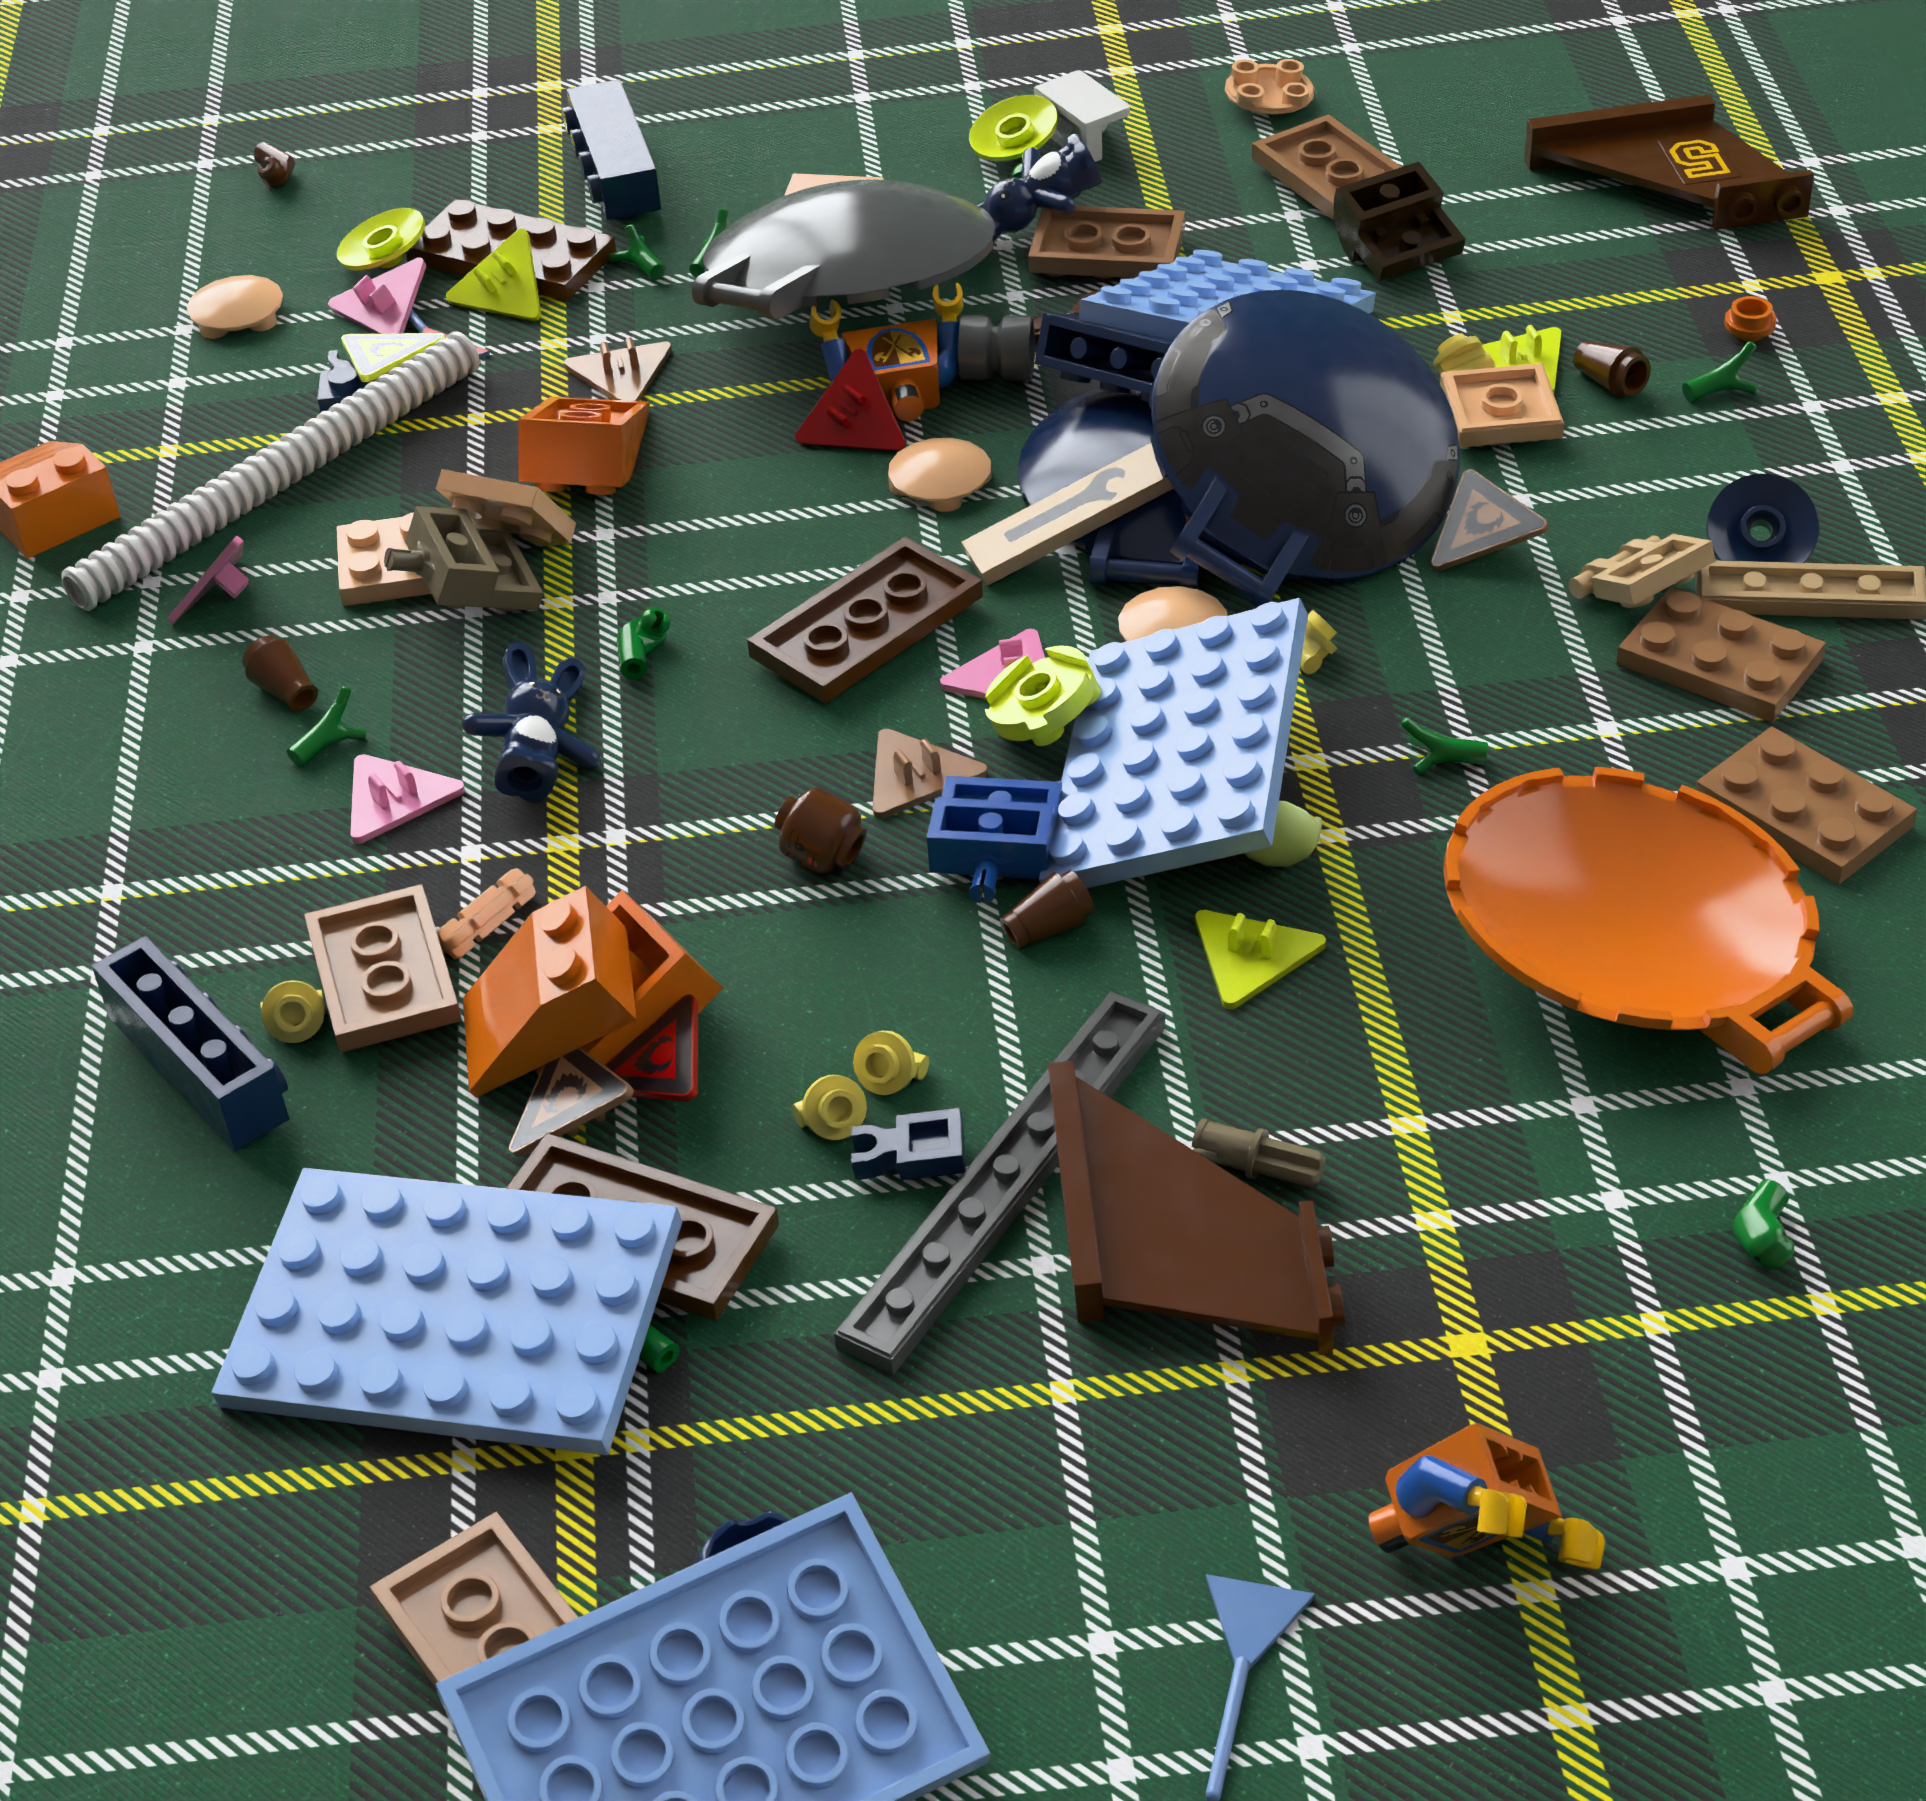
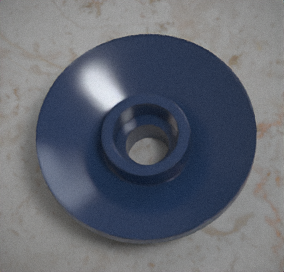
M1752 474L1731 482L1717 495L1707 517V538L1712 541L1714 555L1719 561L1805 563L1817 544L1819 517L1809 495L1796 483L1774 474ZM1755 526H1763L1769 530L1770 538L1765 541H1758L1752 537L1750 530Z

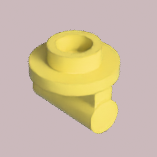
M1462 333L1454 335L1440 344L1437 349L1439 354L1433 361L1440 375L1449 371L1495 367L1493 358L1489 353L1485 352L1477 336L1465 337Z
M1314 610L1308 614L1300 663L1301 670L1306 674L1315 673L1321 667L1322 660L1328 653L1332 655L1338 649L1330 641L1337 632Z
M295 980L277 984L267 993L263 1002L260 1003L261 1017L266 1030L276 1039L287 1043H299L311 1038L320 1029L324 1014H327L323 991H316L309 984Z
M878 1031L867 1035L860 1041L854 1053L853 1064L858 1080L867 1090L879 1095H890L904 1089L912 1078L922 1080L928 1071L929 1057L913 1052L909 1043L899 1034L892 1031Z
M827 1075L816 1080L808 1088L802 1101L792 1104V1111L801 1128L808 1126L810 1130L820 1137L829 1140H840L851 1136V1127L862 1125L866 1116L867 1103L863 1090L855 1081L841 1075Z

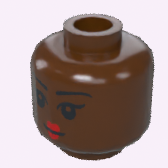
M816 787L807 790L798 799L792 796L788 797L779 809L774 822V827L781 831L779 835L780 852L791 860L823 876L830 875L838 868L843 871L847 870L857 858L867 835V830L861 827V814L859 810L853 805Z

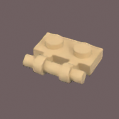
M1671 534L1662 540L1655 535L1645 540L1633 539L1622 545L1618 549L1617 555L1609 559L1598 558L1583 566L1581 574L1569 580L1568 587L1571 594L1578 599L1592 593L1596 598L1619 602L1622 607L1634 608L1643 606L1654 599V594L1669 586L1689 582L1695 577V572L1715 562L1712 541Z

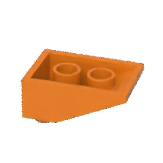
M549 397L518 419V482L534 483V487H538L543 492L564 491L565 484L585 485V492L589 494L609 495L616 493V487H623L632 477L650 412V402Z
M48 441L0 462V531L26 559L121 517L106 466L83 444Z
M587 886L532 912L463 997L469 1092L477 1098L637 1020L627 929Z
M623 890L606 907L627 929L637 1020L580 1047L603 1065L608 1063L683 996L691 994L699 1003V1014L723 989L651 915ZM543 1066L535 1069L538 1075H540Z

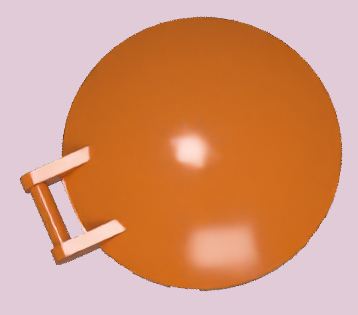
M1595 767L1592 776H1564L1560 768H1550L1513 777L1482 793L1466 807L1455 823L1454 831L1448 841L1444 856V880L1451 906L1471 939L1489 958L1518 981L1543 996L1574 1010L1616 1023L1665 1030L1699 1029L1758 1074L1768 1073L1779 1066L1784 1060L1785 1053L1821 1030H1835L1852 1018L1853 1005L1849 997L1810 967L1814 957L1816 939L1820 931L1819 914L1814 896H1806L1797 880L1800 872L1799 867L1767 832L1730 806L1685 785H1681L1678 793L1645 784V773L1616 768ZM1784 1000L1801 1012L1771 1032L1755 1020V1018Z

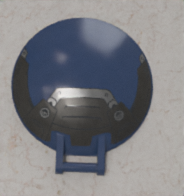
M1266 290L1242 294L1207 309L1193 319L1170 345L1158 367L1149 401V408H1152L1153 435L1150 439L1163 478H1169L1175 491L1183 501L1180 506L1181 509L1189 517L1188 523L1169 553L1182 562L1185 558L1190 559L1251 598L1249 604L1257 608L1265 603H1269L1284 578L1297 581L1301 576L1330 579V584L1370 578L1375 572L1396 563L1399 565L1415 554L1431 538L1444 520L1454 498L1460 470V445L1452 409L1436 376L1423 358L1398 333L1367 312L1341 300L1305 291ZM1198 537H1204L1205 539L1220 547L1224 551L1228 552L1235 558L1239 559L1243 563L1247 564L1251 568L1263 574V579L1257 576L1256 574L1252 573L1248 569L1244 568L1240 564L1236 563L1232 559L1228 558L1221 552L1217 551L1213 547L1209 546L1205 542L1201 541L1200 539H1198Z

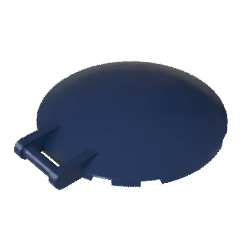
M1098 387L1069 400L1051 412L1032 431L1021 451L1018 471L1019 487L1023 501H1027L1031 506L1151 443L1153 423L1152 408H1149V402L1140 400V392L1131 389L1130 394L1102 390ZM1175 489L1074 540L1085 545V554L1091 556L1089 565L1090 584L1107 585L1108 581L1112 580L1182 586L1200 590L1204 568L1188 558H1185L1182 562L1169 553L1187 524L1185 513L1180 507L1182 500ZM1203 541L1209 546L1216 549L1217 551L1221 552L1222 554H1229L1228 552L1224 551L1212 542Z

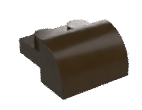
M1420 162L1336 188L1333 204L1334 220L1343 250L1351 263L1363 259L1379 281L1463 253L1466 239L1441 208L1444 192Z

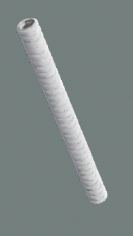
M460 332L450 333L446 339L437 341L435 346L427 347L423 353H418L411 360L404 361L400 367L391 369L388 374L380 376L376 382L368 383L364 389H359L352 396H347L340 404L332 405L328 411H323L316 418H311L304 426H298L292 433L283 435L280 441L270 443L267 449L262 448L255 456L247 457L243 464L234 465L230 472L224 471L218 476V479H211L205 484V487H198L192 492V495L182 497L179 503L174 502L167 507V511L161 510L154 515V519L148 518L141 523V527L134 526L128 531V535L121 534L115 539V543L108 542L102 547L101 551L95 550L92 552L88 559H80L76 562L75 568L67 567L62 571V584L67 595L75 605L83 610H93L97 606V602L104 603L111 597V594L117 595L124 589V586L133 585L137 578L146 577L150 570H157L163 565V562H170L176 557V554H183L189 549V546H195L202 541V538L210 537L214 530L223 529L227 522L236 521L240 514H247L252 510V507H258L265 499L274 497L277 491H284L290 484L297 483L302 476L311 474L314 468L319 469L326 464V461L334 460L338 453H345L350 449V446H356L362 439L371 437L374 431L382 430L386 424L395 422L398 417L406 415L410 409L417 408L422 402L430 400L433 395L440 394L445 388L454 385L456 381L464 379L468 373L475 372L480 365L475 345Z

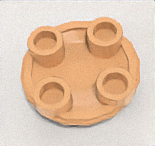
M1243 59L1232 64L1231 76L1226 79L1225 93L1230 101L1243 109L1256 113L1276 115L1292 113L1306 107L1314 98L1315 87L1310 79L1303 74L1304 65L1297 60L1283 59L1277 65L1257 64L1252 60Z
M254 275L231 276L216 280L200 288L190 298L187 312L191 321L198 324L201 336L209 339L220 338L226 335L228 331H238L250 328L253 331H266L277 324L275 312L281 307L283 293L279 285L268 278Z
M931 438L912 443L897 452L889 463L888 472L889 489L893 494L931 502L932 508L940 512L957 510L962 505V498L977 491L992 478L991 460L986 452L969 441L955 438Z
M1182 586L1159 587L1140 593L1125 604L1118 617L1119 631L1127 642L1151 636L1153 633L1163 629L1174 630L1202 623L1214 616L1225 617L1228 615L1227 610L1217 598L1201 590Z

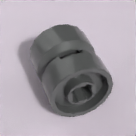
M962 315L958 336V364L961 381L984 382L985 379H991L994 372L998 371L1004 382H1032L1035 364V326L1033 316L1005 315L999 326H996L992 318L985 317V315Z

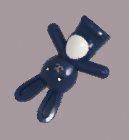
M1071 134L1066 140V145L1059 151H1051L1041 157L1038 149L1034 147L1025 149L1022 155V179L1013 177L999 181L991 187L986 194L984 202L978 204V206L986 210L994 220L996 236H993L994 243L1003 234H1015L1027 228L1035 218L1037 208L1039 207L1050 209L1062 215L1073 213L1075 210V201L1073 199L1078 197L1081 191L1100 185L1102 178L1086 145L1077 134Z
M513 642L506 649L502 662L505 677L510 687L504 704V714L470 713L463 718L462 728L467 734L472 736L505 737L502 752L494 772V785L496 789L504 795L519 796L528 802H540L550 794L557 781L558 764L556 759L558 754L587 770L597 768L601 762V756L593 747L563 731L570 713L568 703L575 697L584 682L586 670L583 663L578 659L568 658L558 664L550 681L538 679L536 677L535 656L532 650L522 642Z

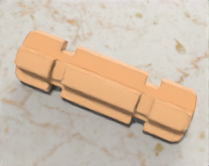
M518 868L511 869L496 882L499 886L498 888L495 885L490 886L457 914L460 919L459 921L456 918H452L438 929L437 935L442 952L447 953L453 959L462 958L475 947L474 939L477 942L482 941L515 913V910L512 908L513 906L516 909L524 906L536 893L531 876L524 874Z

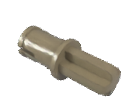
M1202 1118L1196 1127L1191 1147L1195 1152L1213 1163L1243 1171L1246 1178L1256 1180L1258 1174L1314 1188L1319 1185L1325 1168V1156L1319 1151L1269 1138L1268 1130L1263 1128L1252 1132Z

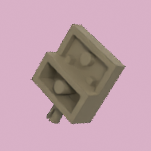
M416 506L405 540L409 550L386 549L384 556L386 570L411 571L421 575L437 605H445L455 609H461L466 606L495 608L505 612H511L516 609L538 611L544 594L510 531L476 529L467 510Z

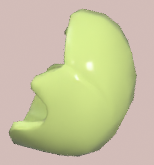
M1279 801L1272 847L1244 854L1249 859L1265 866L1290 867L1308 858L1317 846L1322 828V818L1317 816L1313 818L1306 810L1287 801Z

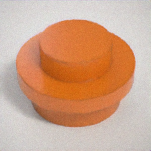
M1746 296L1738 298L1732 303L1731 309L1725 314L1724 326L1736 338L1742 341L1753 342L1773 333L1776 328L1777 318L1772 312L1773 306L1769 301L1760 297Z

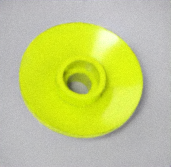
M1020 95L1002 100L985 110L973 123L969 133L971 147L979 157L990 161H1009L1021 158L1025 149L1029 147L1039 149L1052 137L1058 126V113L1050 100L1037 95Z
M398 208L375 215L359 224L347 234L338 247L337 258L341 265L349 270L359 271L376 267H393L404 259L405 253L420 239L425 230V220L419 211L412 208Z

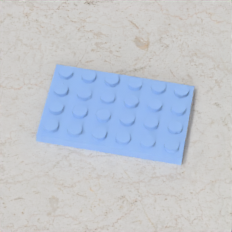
M1194 250L1191 256L1176 257L1175 262L1171 264H1159L1156 270L1139 272V276L1136 278L1121 279L1120 284L1113 287H1101L1100 292L1081 299L1078 320L1174 341L1193 319L1207 309L1242 294L1266 290L1305 291L1341 300L1370 314L1373 312L1376 292L1362 290L1361 282L1352 279L1333 278L1331 283L1314 280V273L1308 270L1288 268L1285 269L1284 274L1268 270V263L1263 261L1240 259L1239 264L1222 261V254L1219 252Z
M1300 598L1280 603H1265L1253 610L1225 617L1214 616L1202 623L1174 630L1163 629L1153 633L1151 636L1123 643H1109L1090 652L1088 663L1101 687V695L1075 718L1061 779L1063 792L1058 808L1054 839L1049 848L1050 860L1048 870L1040 872V883L1053 872L1062 875L1068 870H1072L1082 880L1086 888L1272 847L1308 618Z
M303 1168L211 1394L220 1408L608 1455L682 1225L680 1213L677 1206Z
M852 1492L436 1683L438 1696L485 1801H913L988 1764L991 1754Z

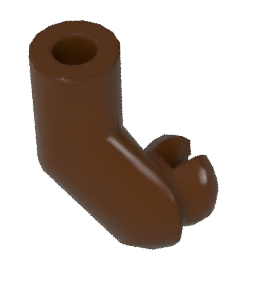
M267 142L258 144L253 156L257 163L265 167L264 169L258 165L257 169L258 175L263 179L264 184L272 188L286 185L295 167L294 158Z

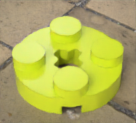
M1070 646L1045 648L1049 657L1032 663L1029 656L1026 655L1013 662L994 679L985 696L990 705L989 710L985 709V712L995 731L1001 737L1012 741L1032 739L1037 746L1049 745L1062 736L1065 725L1075 719L1087 706L1093 704L1100 697L1101 687L1086 657L1080 650Z

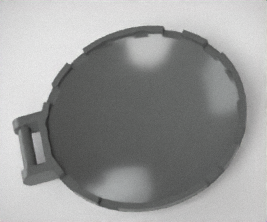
M879 179L849 180L817 185L790 193L764 204L737 220L717 235L705 250L703 256L705 273L695 279L692 286V298L698 305L715 307L718 304L753 309L758 310L763 317L781 319L802 306H817L819 303L818 296L847 295L848 304L890 298L889 288L914 282V288L918 290L926 289L952 279L980 263L994 247L993 236H996L995 223L991 215L975 203L924 185Z

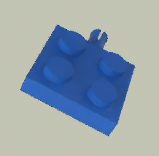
M946 776L942 796L935 798L927 833L930 873L974 875L969 895L978 903H981L983 888L985 903H989L994 899L998 877L1039 879L1040 872L1048 870L1050 860L1049 848L1054 839L1058 808L1063 792L1062 782Z

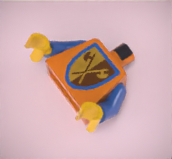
M956 283L957 296L949 302L940 299L938 284L934 286L932 292L934 309L942 318V322L938 324L936 319H928L843 332L842 338H838L837 330L841 317V307L835 300L830 301L829 311L832 318L830 320L821 319L817 315L816 306H812L809 327L815 335L823 337L824 343L820 344L831 383L853 351L861 348L866 351L890 407L900 420H915L921 416L924 409L936 408L940 405V389L950 386L959 373L958 336L960 322H957V316L963 310L964 305L960 284Z
M1477 1422L1389 1469L1385 1481L1392 1503L1371 1512L1369 1515V1526L1378 1546L1386 1553L1395 1552L1412 1544L1447 1557H1455L1508 1537L1522 1538L1523 1533L1544 1543L1550 1542L1554 1537L1562 1538L1558 1554L1559 1561L1580 1568L1598 1570L1601 1566L1605 1547L1604 1535L1588 1521L1578 1518L1562 1519V1512L1559 1509L1539 1448Z

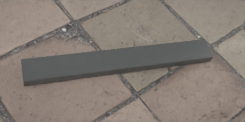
M1110 991L1054 1062L1074 1060L1076 1077L1111 1098L1166 1028L1165 1012ZM1048 1069L835 1331L834 1339L837 1350L894 1375L1059 1165Z

